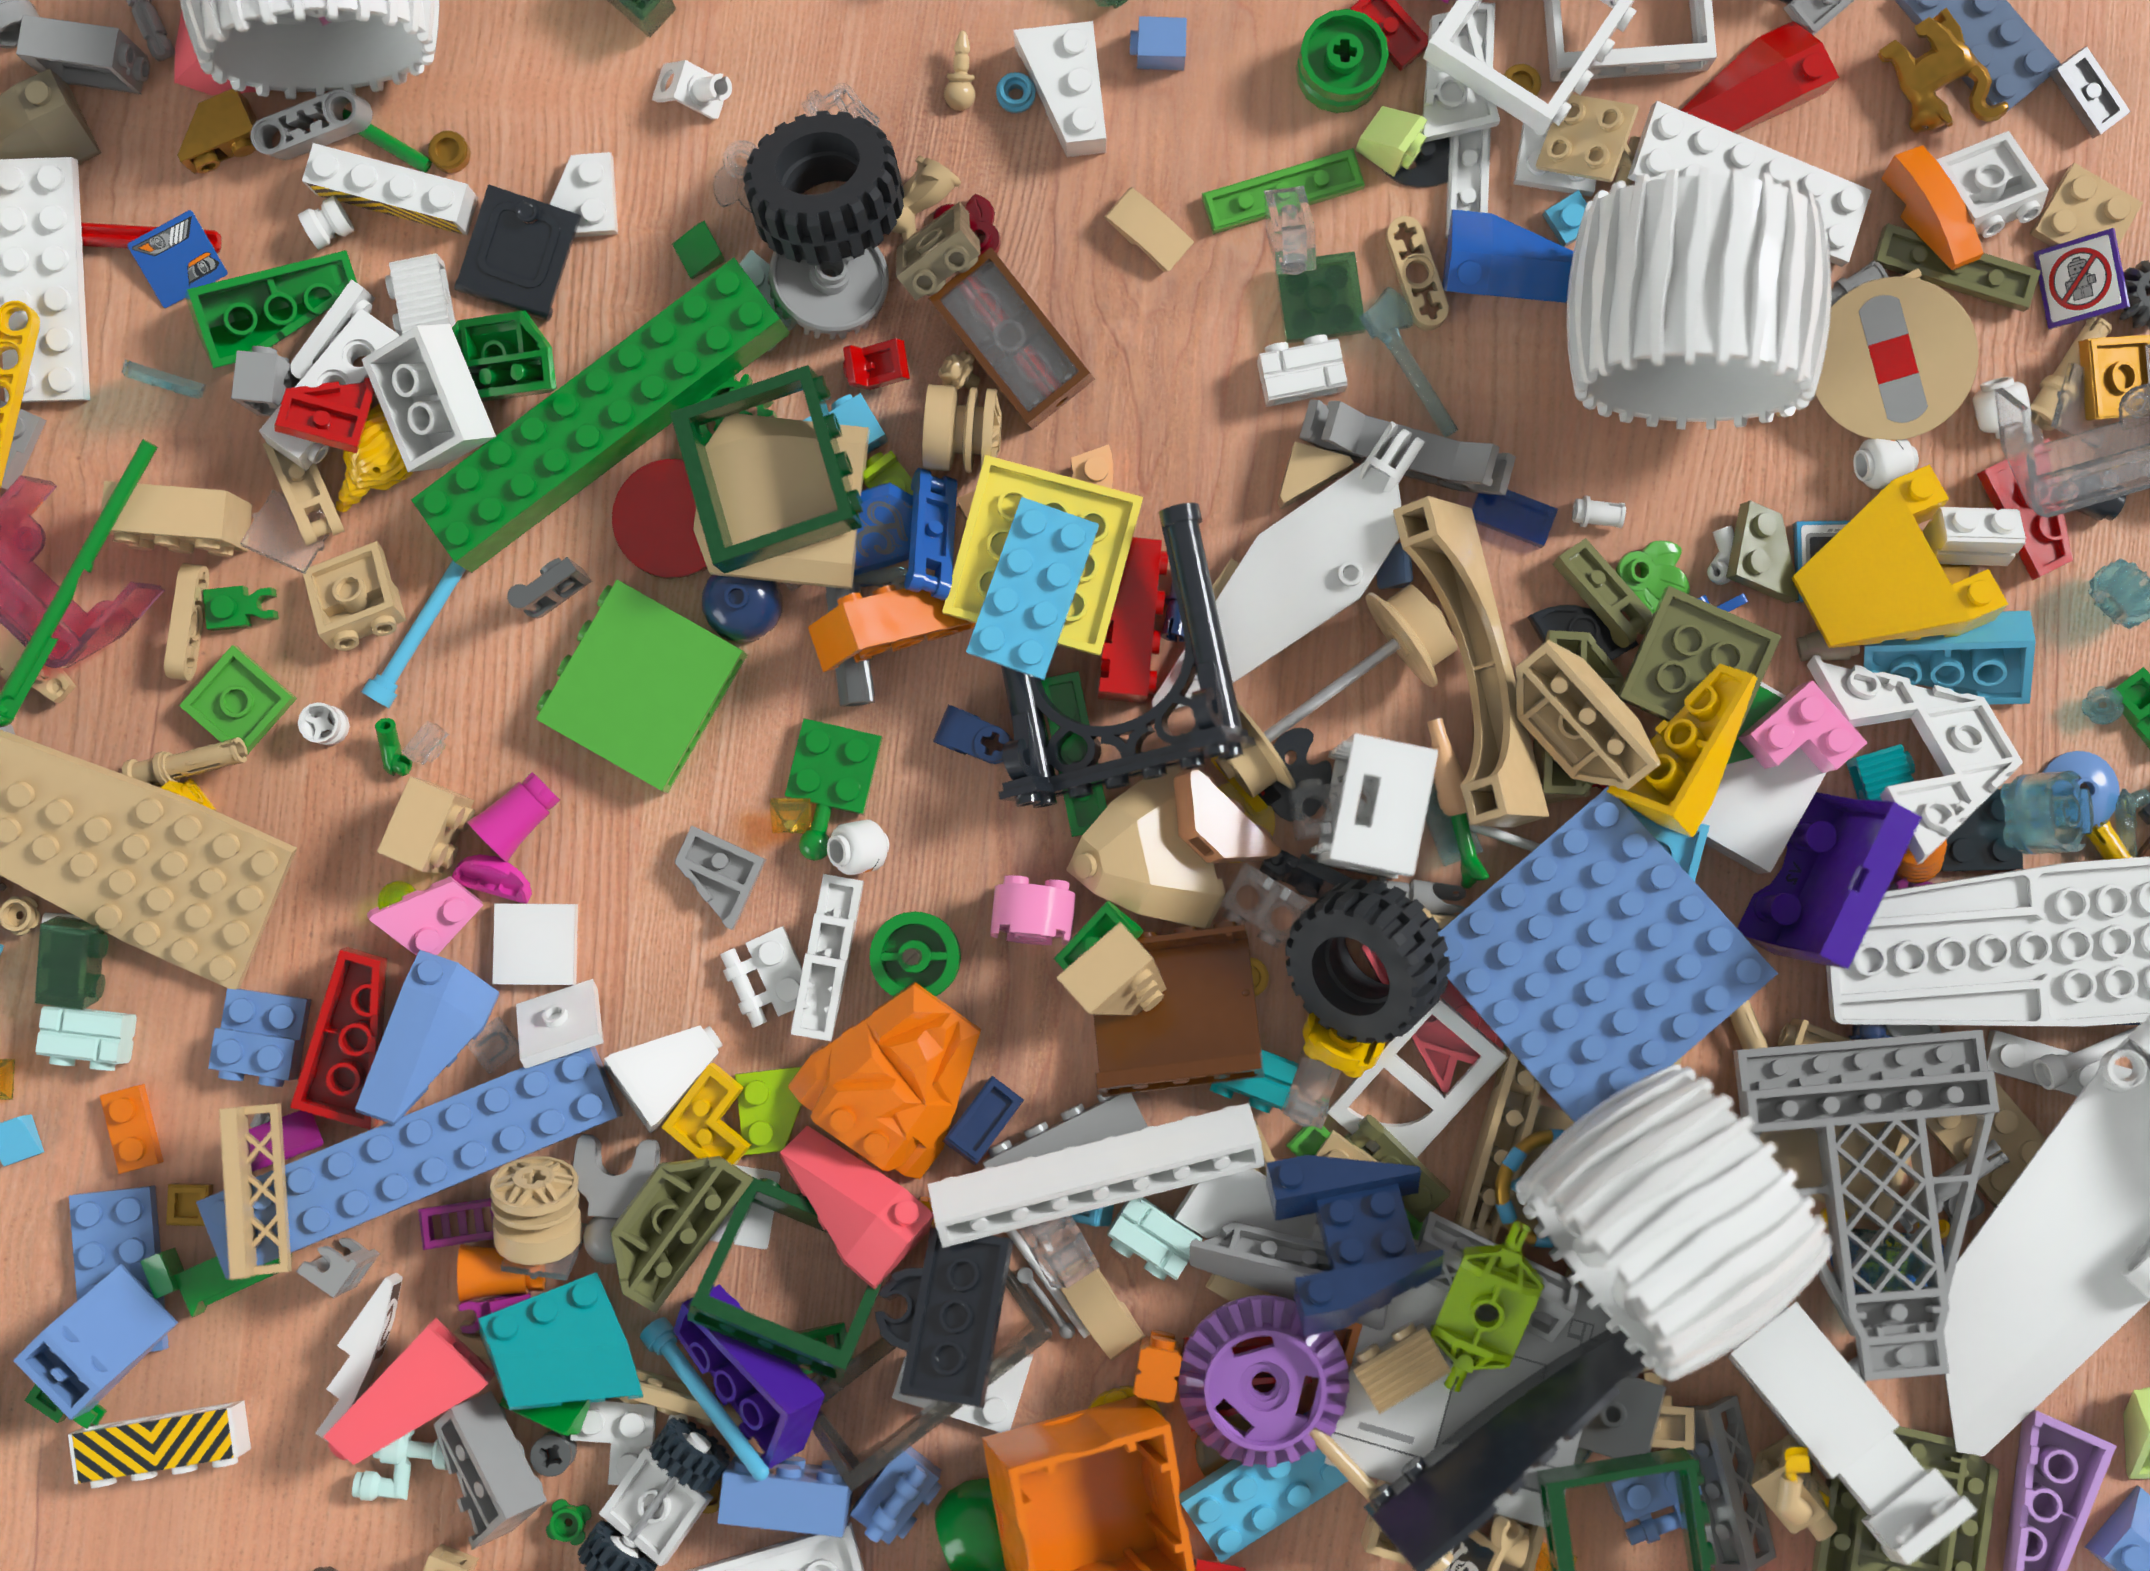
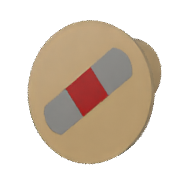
M1887 277L1864 282L1842 296L1831 307L1826 352L1815 394L1825 411L1837 423L1860 436L1870 439L1903 440L1924 434L1936 428L1953 415L1961 406L1973 385L1979 358L1978 341L1974 326L1962 305L1947 291L1930 282L1910 277Z

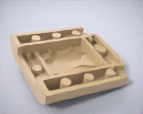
M735 413L724 417L705 446L733 545L838 510L812 421ZM840 425L842 436L837 438L840 452H847L853 468V474L848 476L851 489H857L861 497L870 430L869 427ZM696 507L694 533L711 575L852 590L857 529L724 574L712 564Z

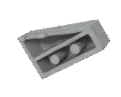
M492 1391L450 1408L434 1424L448 1473H457L464 1496L457 1499L460 1512L468 1510L475 1535L468 1537L472 1550L512 1532L547 1501L543 1493L542 1483L533 1474L525 1458L524 1448L520 1441L515 1438L506 1421V1413L503 1407L497 1403Z

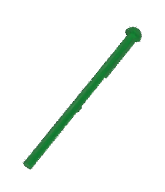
M142 439L0 692V727H6L14 721V717L56 645L58 638H54L52 635L73 600L81 574L84 569L89 573L93 570L94 560L158 448L151 442Z

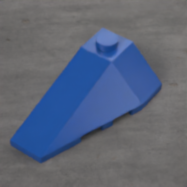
M1452 209L1442 287L1444 291L1567 303L1573 251L1495 214Z

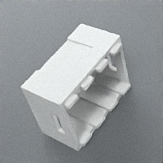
M1354 733L1347 740L1329 751L1328 758L1335 759L1319 842L1317 846L1309 849V854L1316 855L1315 860L1318 863L1377 877L1383 876L1392 880L1398 879V875L1413 876L1438 750Z

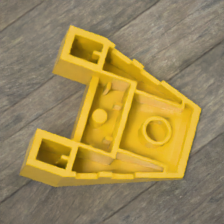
M1930 464L1892 480L1791 578L1829 648L1879 644L1885 640L1905 639L1906 641L1920 640L1922 637L1959 636L1994 621L2007 607L2008 602L1989 569L1951 585L1918 524L1932 519L1938 508L1944 507L1949 500Z

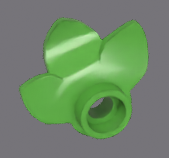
M1654 541L1649 543L1643 551L1628 552L1622 556L1616 567V573L1652 614H1654L1667 586L1687 594L1690 593L1687 577L1681 569L1675 567L1682 549L1670 541ZM1636 564L1641 569L1640 578L1636 576L1634 571Z

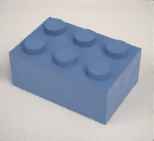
M734 1456L723 1472L717 1524L843 1537L850 1520L855 1469H847L846 1463L834 1460L822 1461V1466L805 1464V1458L792 1456L770 1468L768 1477L763 1481H758L752 1476L740 1458Z

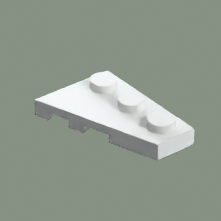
M1449 12L1432 15L1429 22L1428 43ZM1472 14L1453 43L1485 63ZM1427 61L1423 117L1427 119V122L1422 131V134L1427 138L1424 142L1491 128L1499 124L1500 117L1495 104Z
M1033 1354L993 1355L984 1409L899 1394L906 1356L892 1398L1000 1433L1008 1431L1012 1426Z

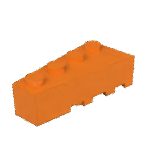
M893 584L874 590L872 592L873 596L862 598L861 593L857 592L839 598L837 600L838 606L809 625L808 629L822 670L827 672L837 669L838 665L852 656L855 663H858L891 648L890 645H892L894 652L924 641V635H926L929 642L974 629L976 623L943 614L945 600L932 597L931 592L925 590L914 592L905 588L896 590Z

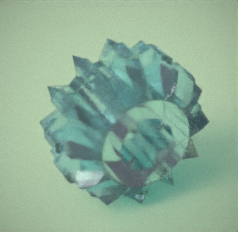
M2118 559L2107 566H2103L2089 581L2090 589L2088 592L2095 599L2094 606L2099 607L2103 611V616L2107 615L2110 617L2114 624H2122L2124 627L2131 629L2150 619V578L2147 576V571H2141L2136 563H2128L2126 560Z

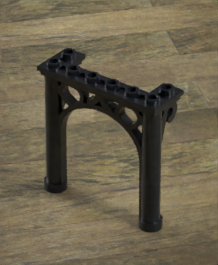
M1198 503L1177 504L1162 509L1159 512L1185 638L1184 661L1173 687L1156 706L1133 720L1111 726H1090L1075 721L1063 714L1047 696L1041 679L1001 666L1013 724L1014 740L1006 742L1003 746L1004 765L1012 781L1002 783L1003 791L998 792L1000 800L1015 801L1016 807L1033 805V808L1048 807L1057 804L1056 797L1069 794L1070 799L1087 797L1094 794V787L1106 785V789L1125 787L1130 785L1129 778L1143 775L1144 780L1160 778L1168 775L1167 768L1180 765L1181 770L1199 768L1205 765V758L1217 756L1219 760L1237 758L1244 755V748L1256 745L1255 738L1250 737L1248 731L1242 729L1199 526L1202 522V516ZM1197 673L1200 690L1192 692L1191 698L1186 697V693ZM1178 704L1190 707L1196 722L1194 728L1186 734L1174 736L1168 728L1170 714ZM1044 715L1060 726L1050 740L1048 739ZM1155 731L1164 742L1171 744L1141 753L1144 740ZM1075 733L1085 739L1087 753L1083 760L1067 764L1061 756V748L1063 743ZM1129 735L1128 740L1119 736ZM1101 744L1112 745L1121 754L1122 758L1095 765L1101 755ZM1055 769L1063 772V774L1056 775Z

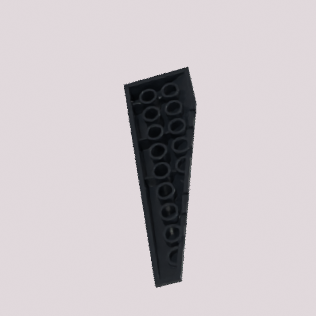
M1606 1330L1555 1359L1490 1404L1423 1459L1421 1456H1418L1408 1462L1401 1470L1403 1475L1391 1485L1385 1483L1371 1493L1369 1496L1370 1502L1364 1506L1365 1510L1415 1571H1428L1485 1524L1498 1511L1493 1503L1501 1495L1509 1493V1495L1514 1496L1526 1484L1523 1479L1525 1472L1530 1467L1545 1466L1556 1455L1555 1453L1558 1450L1556 1442L1561 1437L1564 1441L1573 1439L1620 1393L1615 1385L1621 1379L1628 1376L1636 1378L1646 1368L1641 1362V1358L1645 1354L1641 1350L1633 1354L1630 1353L1624 1346L1629 1338L1621 1330L1614 1334Z

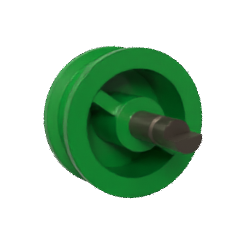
M906 912L892 917L876 932L870 947V967L877 983L893 997L914 982L934 996H937L944 992L956 978L961 963V949L955 933L943 920L928 913Z

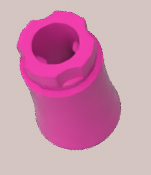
M532 772L525 778L522 784L520 782L515 784L505 795L486 810L467 821V823L504 861L508 862L519 845L550 814L548 810L553 808L560 799Z

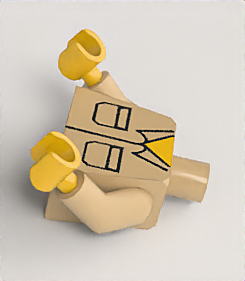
M1791 1434L1758 1452L1751 1486L1785 1527L1793 1534L1808 1528L1817 1541H1823L1832 1536L1838 1527L1828 1514L1830 1490L1810 1462L1808 1448L1800 1447Z

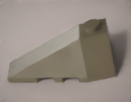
M50 68L13 85L0 94V159L72 157L77 159L78 164L101 154L69 84Z

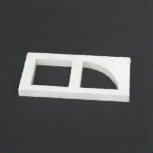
M1440 997V1001L1409 1032L1402 1037H1396L1385 1045L1376 1065L1371 1069L1365 1070L1361 1077L1356 1078L1331 1105L1327 1113L1351 1134L1355 1133L1359 1129L1358 1123L1364 1116L1353 1111L1349 1106L1380 1071L1385 1068L1432 1109L1423 1117L1411 1122L1401 1124L1381 1123L1417 1158L1509 1056ZM1432 1014L1481 1055L1446 1095H1443L1397 1055L1398 1051ZM1372 1140L1365 1145L1372 1152L1379 1147Z

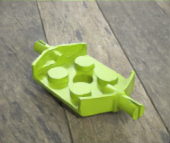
M1514 1221L1508 1237L1502 1245L1464 1247L1462 1261L1436 1322L1430 1327V1336L1452 1360V1372L1448 1374L1444 1386L1451 1390L1454 1385V1392L1461 1391L1468 1372L1472 1374L1473 1370L1504 1369L1510 1366L1544 1288L1543 1278L1522 1255L1521 1248L1530 1231V1228L1525 1224H1522L1520 1228V1222ZM1482 1304H1492L1498 1309L1499 1315L1492 1321H1482L1475 1315V1311Z

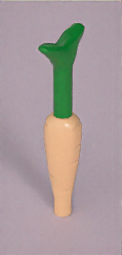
M1443 718L1427 722L1432 749L1438 750L1434 770L1435 788L1440 809H1442L1445 815L1451 817L1461 858V886L1469 889L1477 881L1489 878V874L1476 854L1461 790V784L1465 777L1446 734Z

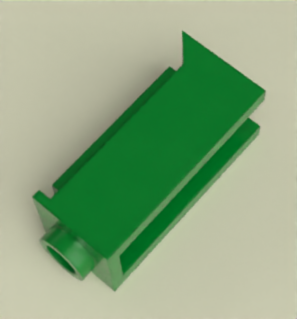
M216 1256L174 1275V1278L193 1318L204 1313L207 1305L277 1273L253 1275L240 1279H226ZM276 1259L264 1265L278 1264L280 1262L279 1259Z

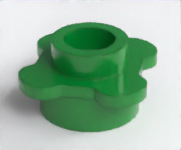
M558 1499L552 1505L554 1514L550 1524L546 1527V1534L552 1540L570 1541L572 1545H580L586 1538L584 1528L586 1521L592 1516L591 1509L585 1504L578 1507L568 1504L565 1499ZM567 1518L571 1519L572 1525H566L565 1520Z

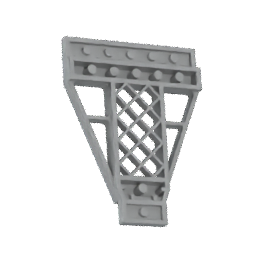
M1983 1030L1733 1051L1741 1119L1748 1116L1755 1123L1749 1131L1762 1146L1763 1144L1760 1140L1762 1132L1813 1128L1817 1132L1823 1177L1822 1183L1817 1187L1795 1188L1799 1195L1804 1193L1822 1194L1825 1198L1834 1270L1831 1273L1825 1262L1817 1274L1849 1334L1855 1336L1860 1378L1869 1381L1949 1374L1944 1335L1950 1309L1948 1295L1994 1114L1999 1112L1994 1070L1988 1071ZM1975 1114L1978 1121L1964 1174L1933 1177L1925 1119ZM1899 1120H1906L1907 1126ZM1887 1122L1875 1138L1859 1125ZM1846 1125L1836 1138L1834 1126ZM1894 1127L1909 1138L1908 1145L1898 1157L1882 1144ZM1853 1130L1870 1143L1857 1160L1840 1147ZM1876 1149L1893 1162L1881 1179H1878L1864 1167V1164ZM1838 1155L1852 1166L1842 1179L1840 1177ZM1910 1155L1912 1168L1905 1163ZM1899 1169L1914 1180V1186L1904 1198H1901L1887 1186ZM1858 1172L1875 1185L1862 1202L1845 1189ZM1961 1182L1944 1254H1942L1934 1185ZM1881 1192H1884L1898 1204L1886 1221H1883L1869 1209ZM1843 1197L1857 1208L1847 1222ZM1915 1198L1918 1211L1910 1205ZM1905 1211L1919 1221L1920 1225L1909 1241L1892 1228ZM1863 1214L1880 1227L1868 1244H1865L1851 1232ZM1887 1233L1903 1246L1891 1264L1874 1251ZM1848 1239L1862 1250L1852 1264ZM1920 1240H1922L1923 1253L1916 1248ZM1910 1253L1925 1264L1924 1271L1914 1283L1898 1271V1268ZM1869 1256L1885 1269L1872 1287L1856 1274ZM1892 1276L1907 1287L1882 1290ZM1854 1282L1863 1288L1865 1292H1855Z

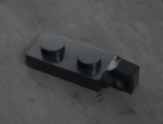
M1282 849L1277 856L1263 860L1259 871L1272 880L1286 882L1295 887L1300 894L1317 899L1327 893L1332 887L1353 880L1322 863H1318V861L1303 853L1300 858H1297Z

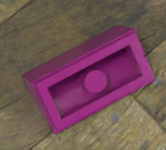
M299 1110L282 1117L284 1160L324 1144L313 1114ZM267 1122L249 1129V1133L261 1142L271 1131V1123ZM272 1140L266 1146L270 1151H272ZM249 1142L251 1154L256 1147ZM260 1152L251 1163V1172L273 1164V1161Z

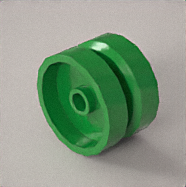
M1350 9L1329 11L1315 19L1305 32L1296 65L1298 85L1307 100L1319 109L1333 113L1351 112L1369 102L1379 88L1389 56L1387 38L1378 23L1366 14Z

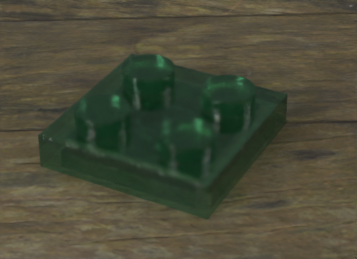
M1355 251L1276 262L1275 271L1285 342H1302L1304 339L1316 335H1327V338L1365 333L1366 325Z

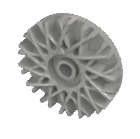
M871 246L864 250V255L854 259L853 256L842 259L843 263L833 265L830 261H823L821 265H809L806 260H801L798 263L787 259L785 254L779 255L773 252L768 272V285L771 288L770 298L774 299V308L780 307L783 311V319H791L790 326L792 328L797 323L804 327V334L808 335L813 331L816 339L820 337L821 333L830 334L831 340L835 339L836 334L841 339H844L847 332L854 330L855 334L860 332L861 327L866 329L870 320L873 317L876 319L879 311H881L889 285V273L885 258L878 246L874 249Z

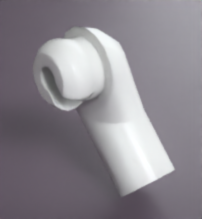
M1732 526L1713 532L1719 552L1708 567L1707 575L1713 583L1718 585L1731 581L1726 578L1734 538Z

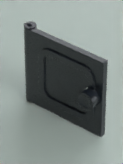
M488 184L459 276L455 282V290L515 311H526L530 316L550 321L553 314V301L581 215ZM535 219L537 220L536 222L531 223V224L525 223V222H532V221H534Z

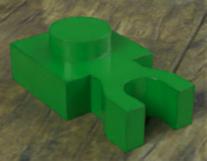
M243 585L203 590L207 630L218 631L251 627L252 616L265 620L279 619L278 611H264L262 609L264 599L277 597L276 589L272 587L258 589L251 595L248 593V587Z

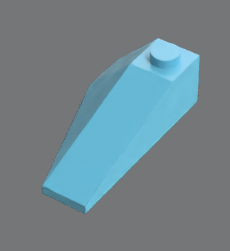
M2002 611L1994 621L1954 637L1939 635L1922 637L1920 640L1906 641L1905 639L1885 640L1879 644L1864 645L1863 667L1873 673L1886 672L1909 678L1911 685L1918 684L1932 688L1937 685L1952 689L1959 694L1969 693L1981 696L1986 699L1989 705L2030 704L2036 643L2031 612Z

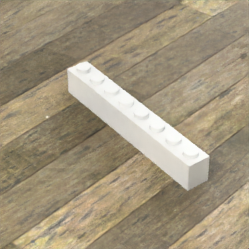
M1249 1103L1238 1106H1228L1199 1116H1188L1182 1120L1159 1126H1149L1120 1136L1106 1137L1100 1141L1076 1147H1066L1060 1151L1037 1157H1027L1021 1161L997 1167H987L981 1171L958 1177H947L941 1181L928 1184L935 1225L944 1248L1263 1167L1265 1163L1261 1140Z

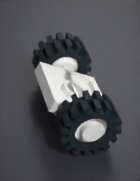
M671 1418L653 1444L644 1448L599 1514L607 1522L604 1520H600L599 1523L597 1522L578 1550L580 1563L586 1565L584 1569L586 1571H655L658 1565L661 1567L667 1564L713 1498L706 1491L709 1492L730 1464V1455L725 1453L726 1448L723 1445L717 1444L719 1440L714 1436H708L706 1434L708 1431L701 1428L699 1430L696 1424L691 1421L687 1424L685 1419L679 1418L677 1420L676 1418Z

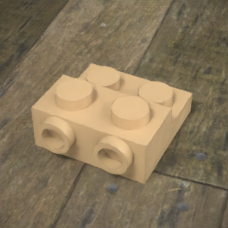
M377 541L302 570L318 635L331 650L335 648L341 651L351 650L358 646L359 639L371 634L377 636L390 635L396 631L397 624L406 621L398 588L391 581L383 548Z

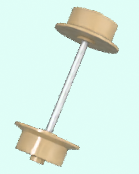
M1407 585L1386 601L1372 592L1368 593L1365 596L1367 606L1388 642L1265 732L1261 731L1250 715L1237 702L1242 729L1247 730L1248 735L1255 738L1256 745L1244 748L1243 756L1228 760H1219L1218 757L1215 760L1229 780L1234 777L1251 798H1254L1276 781H1279L1291 790L1294 789L1296 785L1289 770L1270 742L1394 652L1400 656L1410 670L1426 685L1434 687L1438 684L1434 666L1455 652L1457 644L1440 609L1434 603H1431L1415 586Z

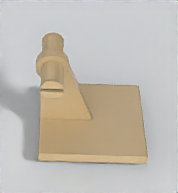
M1572 94L1567 103L1572 105V108L1559 126L1552 123L1549 127L1536 163V168L1612 183L1618 168L1619 172L1615 183L1623 181L1626 187L1630 186L1632 180L1628 179V174L1641 137L1631 136L1629 145H1627V140L1639 109L1638 106Z

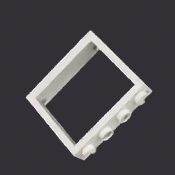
M1457 0L1430 39L1423 59L1544 136L1552 123L1559 126L1572 108V105L1567 103L1573 92L1579 95L1582 94L1594 75L1589 71L1595 60L1601 64L1603 63L1615 44L1610 39L1616 29L1624 32L1637 10L1631 7L1634 0H1600L1613 9L1548 104L1453 43L1482 0Z
M1544 0L1550 82L1564 81L1584 51L1564 52L1560 0ZM1689 0L1692 44L1611 49L1602 64L1595 60L1589 71L1594 74L1592 79L1708 71L1717 58L1712 0Z

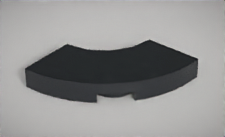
M1559 605L1537 611L1527 617L1542 643L1545 642L1547 631L1589 632L1596 640V644L1606 653L1611 661L1639 645L1637 641L1626 648H1621L1615 644L1609 628L1590 608L1578 605Z

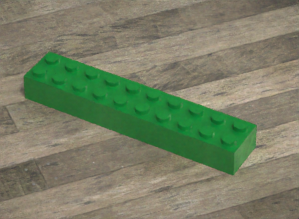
M733 257L496 435L495 438L488 441L412 498L411 501L453 561L472 573L671 424L670 412L699 402L791 333Z

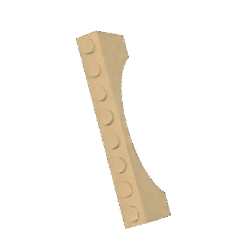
M1427 496L1393 509L1402 549L1417 564L1436 593L1452 627L1466 670L1473 709L1474 746L1470 768L1461 784V790L1470 826L1516 827L1549 817L1529 733L1517 719V686L1472 508Z

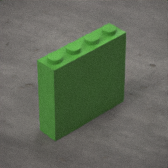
M616 580L613 587L608 585L601 593L597 602V606L600 609L593 621L587 620L580 629L577 636V641L580 643L573 656L568 654L561 662L557 670V676L560 678L552 691L550 689L546 690L540 698L536 710L539 711L536 720L657 789L669 793L748 654L625 583Z

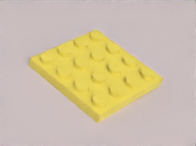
M985 455L953 570L951 590L945 600L942 613L974 623L977 622L1021 497L1099 524V529L1057 645L1101 656L1143 497Z

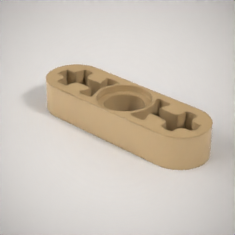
M1410 216L1398 217L1391 222L1386 232V246L1413 323L1420 329L1434 330L1442 325L1448 315V301L1421 224ZM1402 227L1406 233L1413 232L1414 234L1409 241L1411 252L1414 254L1409 255L1404 260H1401L1400 256H1405L1407 252L1403 240L1396 241L1394 238L1397 236L1399 228ZM1413 263L1423 265L1428 272L1427 280L1419 284L1411 282L1406 276V268ZM1431 286L1433 290L1427 294L1428 302L1431 307L1438 306L1439 308L1433 320L1430 319L1428 314L1421 315L1420 313L1425 305L1421 292H1424ZM1413 293H1421L1417 297L1413 296Z
M184 563L179 568L164 659V671L167 678L190 681L195 674L205 615L203 590L209 588V571L206 566Z

